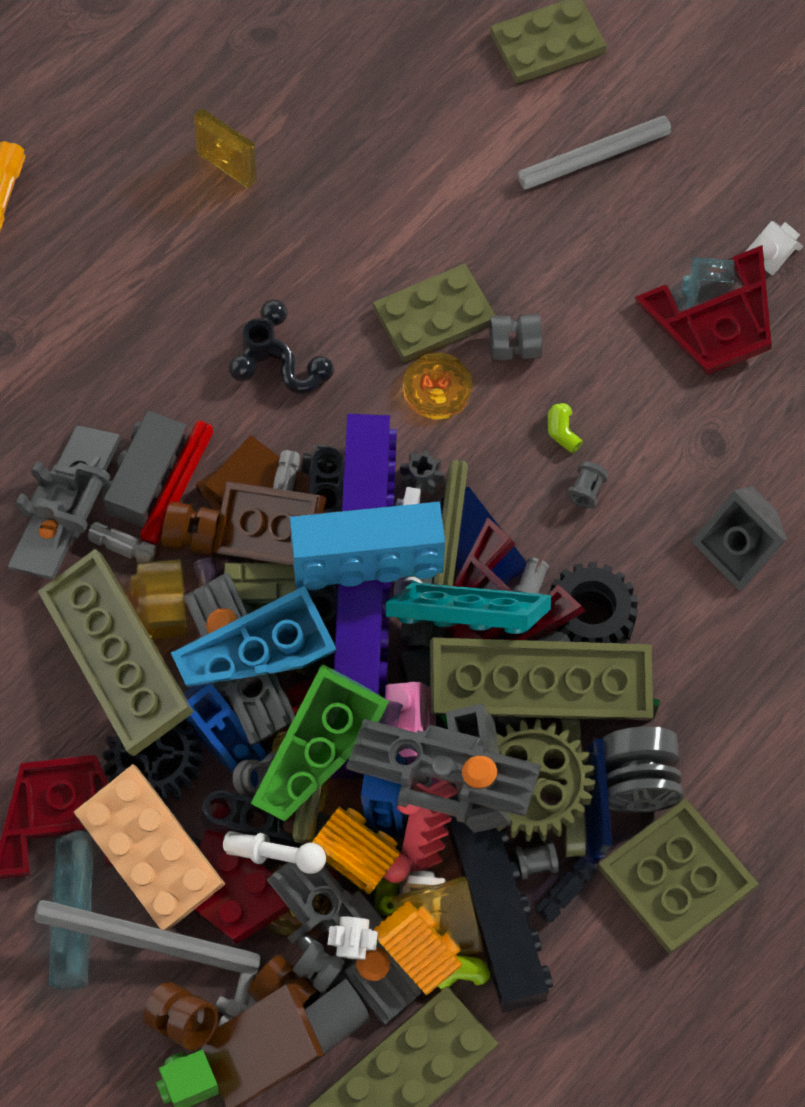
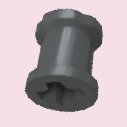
M584 461L578 466L577 471L579 475L574 486L568 488L566 494L567 498L575 505L590 509L596 506V495L601 484L607 481L609 474L600 465Z
M551 839L545 840L543 845L522 849L520 846L514 847V858L521 880L527 879L530 874L549 870L552 873L559 871L557 854Z

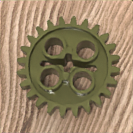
M522 720L520 731L517 732L509 724L506 725V737L496 733L499 754L508 757L514 755L521 756L525 761L541 765L537 784L535 785L525 817L509 813L511 837L514 838L522 830L525 831L526 841L531 840L533 832H538L542 841H545L547 830L552 829L559 837L562 830L561 824L564 823L567 827L574 828L575 820L572 814L583 818L585 809L581 804H591L592 796L586 791L594 790L595 781L588 779L594 773V766L584 765L589 761V752L577 753L580 749L581 741L578 739L568 743L569 730H565L559 736L556 735L555 723H552L547 731L542 730L540 720L536 721L534 729H528L527 724ZM549 759H557L562 762L563 766L553 770L546 767L544 762ZM564 780L567 784L561 785L559 782ZM546 794H553L560 799V802L550 806L542 802L541 798ZM506 826L497 827V830L501 831Z

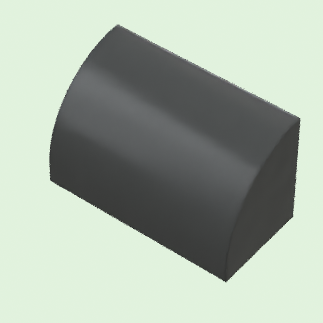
M344 979L305 1009L324 1055L370 1020L366 1007L347 979Z

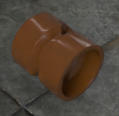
M171 501L164 520L162 546L184 550L187 546H190L191 551L194 553L213 556L214 552L212 550L220 511L200 507L196 512L193 510L192 505ZM193 524L198 525L197 533H192Z
M280 955L275 956L263 967L247 991L249 996L259 1002L284 985L293 984L304 1010L316 1002L321 992L313 987V983L308 978H296V974L292 971L294 967Z
M173 982L163 983L152 992L145 1005L143 1015L145 1024L149 1028L163 1036L169 1037L173 1042L185 1049L192 1051L200 1049L209 1041L218 1021V1012L213 1004L199 996L192 995L190 991Z

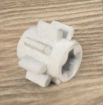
M340 917V926H330L328 945L337 947V957L365 960L366 950H376L378 931L369 929L370 920L356 917Z

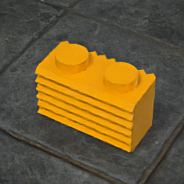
M339 806L312 843L318 844L323 848L326 854V862L370 895L401 852L395 849L397 843L388 834L382 831H378L376 834L364 825L366 819L352 808H348L345 811Z
M406 901L403 906H400L397 911H394L391 916H388L373 931H378L377 939L379 943L419 988L428 995L463 966L457 956L461 949L447 932L442 936L436 932L433 927L437 922L423 905L417 910L410 901Z

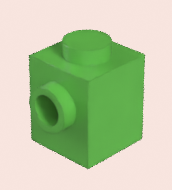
M203 1049L188 1056L186 1052L175 1054L164 1061V1066L159 1067L162 1080L157 1081L156 1085L164 1104L172 1102L173 1107H190L219 1094L218 1085Z

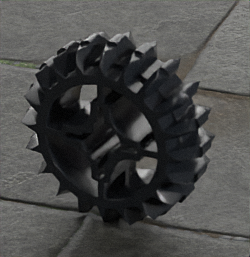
M184 719L163 735L176 741L183 751H175L174 747L165 746L162 744L160 737L138 754L132 756L126 751L114 729L116 736H107L106 745L110 749H106L102 753L103 760L107 761L103 766L106 775H111L109 783L126 770L123 764H133L145 772L147 781L166 806L168 805L167 796L172 795L174 799L180 801L182 799L180 788L191 791L193 783L190 779L200 778L201 772L197 767L204 764L203 755L199 754L203 750L202 742L195 740L197 731L194 728L187 729L188 724ZM156 745L159 757H157V761L153 762L151 771L148 759H150L149 755L154 754V746ZM169 770H176L169 777L163 780H159L160 776L164 772Z

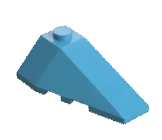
M303 586L171 654L186 686L190 687L305 668L337 652V649L308 590Z

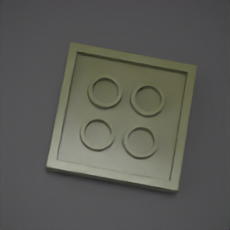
M686 798L598 864L600 872L669 955L673 954L757 889L759 885Z

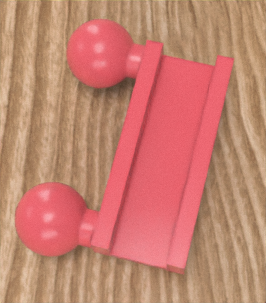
M432 778L431 787L421 783L416 784L414 790L444 798L457 794V790L450 784L451 782ZM410 804L407 807L397 806V809L409 815L401 854H399L383 878L390 883H400L407 878L409 873L424 871L441 863L443 858L437 852L445 849V844L440 838L448 835V831L442 825L451 821L449 815Z

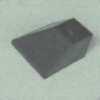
M753 486L734 490L691 542L739 591H743L786 542L787 538L777 510Z

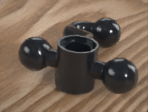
M276 299L268 300L262 305L260 310L261 318L252 319L246 323L243 329V354L233 357L228 366L231 376L237 381L244 382L254 376L256 372L255 362H262L270 356L282 361V382L286 388L298 394H307L314 391L321 383L327 382L334 374L332 361L320 355L313 357L307 365L309 377L307 379L299 380L295 377L296 363L294 354L288 346L274 337L273 327L281 325L288 315L285 304ZM260 337L266 341L255 343L251 339Z

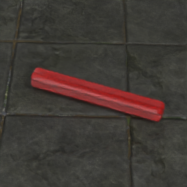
M201 420L195 423L140 532L142 541L154 546L159 543L168 506L171 501L179 503L213 435V426Z

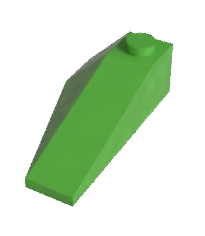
M322 665L251 804L286 821L350 758L363 720L366 719L379 723L389 701L349 677Z

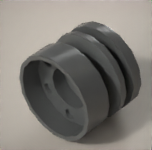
M643 726L614 731L600 740L602 768L608 772L603 778L604 789H606L604 799L607 808L622 813H649L669 809L678 805L683 800L682 785H680L682 782L681 772L674 768L680 762L676 733L665 728Z

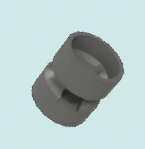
M539 313L520 314L517 320H513L510 315L490 316L489 340L492 361L512 360L514 355H519L522 360L541 359L542 329ZM515 331L516 344L509 343L508 332Z

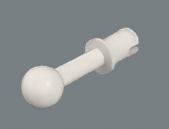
M229 831L223 841V849L227 851L228 855L251 858L256 864H262L267 858L296 863L302 872L314 874L319 872L326 862V854L323 848L315 843H306L300 848L270 843L268 835L264 833L248 835L235 831Z

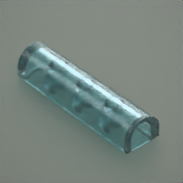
M77 830L56 839L53 902L91 912L94 839L88 832ZM51 926L49 987L81 989L88 985L89 935Z

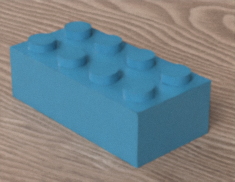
M440 502L290 517L291 550L296 588L305 586L307 590H319L326 585L342 584L343 586H356L363 581L370 580L388 583L394 582L400 577L415 576L420 579L434 577L438 573H443L445 536Z

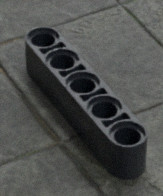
M322 447L317 450L312 457L309 467L308 494L319 495L325 493L334 500V507L327 510L324 509L323 513L342 512L344 459L341 453L332 447ZM323 458L330 459L335 463L336 471L330 474L322 473L317 467V462ZM338 584L326 585L319 590H308L313 602L321 600L329 606V615L322 618L325 626L331 623L337 613Z
M227 791L212 792L203 803L200 816L201 821L207 829L213 832L227 834L229 831H235L248 835L264 833L268 835L270 843L300 848L304 845L295 842L293 836L288 835L283 828L284 822L295 820L296 811L284 821L251 804L253 797ZM215 803L222 804L227 808L229 815L224 819H216L210 814L209 807ZM251 812L260 813L265 819V825L260 828L250 826L247 823L246 815ZM318 813L315 837L331 818V815ZM364 824L376 834L378 831H381L376 826Z

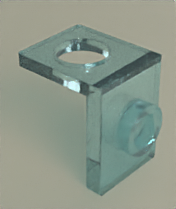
M692 258L690 275L684 274L682 295H687L688 309L696 306L699 280L734 282L733 260ZM719 267L724 269L726 272L713 273L710 272L708 268Z

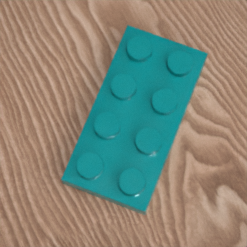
M412 582L386 602V617L399 618V621L402 623H417L421 620L434 621V625L440 627L454 626L456 623L469 624V628L473 630H487L491 627L504 628V631L507 633L519 634L526 632L551 609V595Z

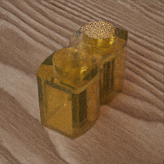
M181 559L137 563V574L131 575L133 596H139V607H135L134 610L151 639L187 636L186 608L183 597L185 596Z

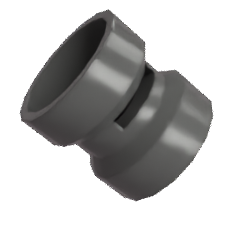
M314 939L292 971L301 978L307 977L311 979L313 987L323 994L346 962L336 955H328L324 950V946Z

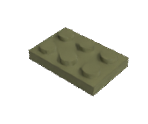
M564 0L490 26V35L516 84L605 54L607 44L583 0Z
M465 263L373 302V310L403 363L489 327L490 316H496Z

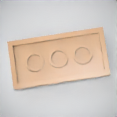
M133 764L74 811L75 815L162 930H170L225 885L224 881L138 767Z

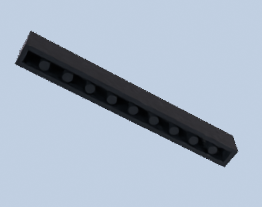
M430 647L400 654V671L404 683L421 682L430 687ZM436 715V727L448 729L443 723L441 716ZM450 783L456 789V785ZM458 792L448 799L459 801ZM449 815L451 821L446 823L502 1013L547 1001L548 988L553 987L552 977L548 966H541L537 952L542 951L541 941L537 930H530L526 917L531 915L529 902L525 893L519 894L515 882L520 880V874L515 858L508 859L505 846L509 845L506 827L501 831L493 828L473 833L465 823L458 822L457 817Z

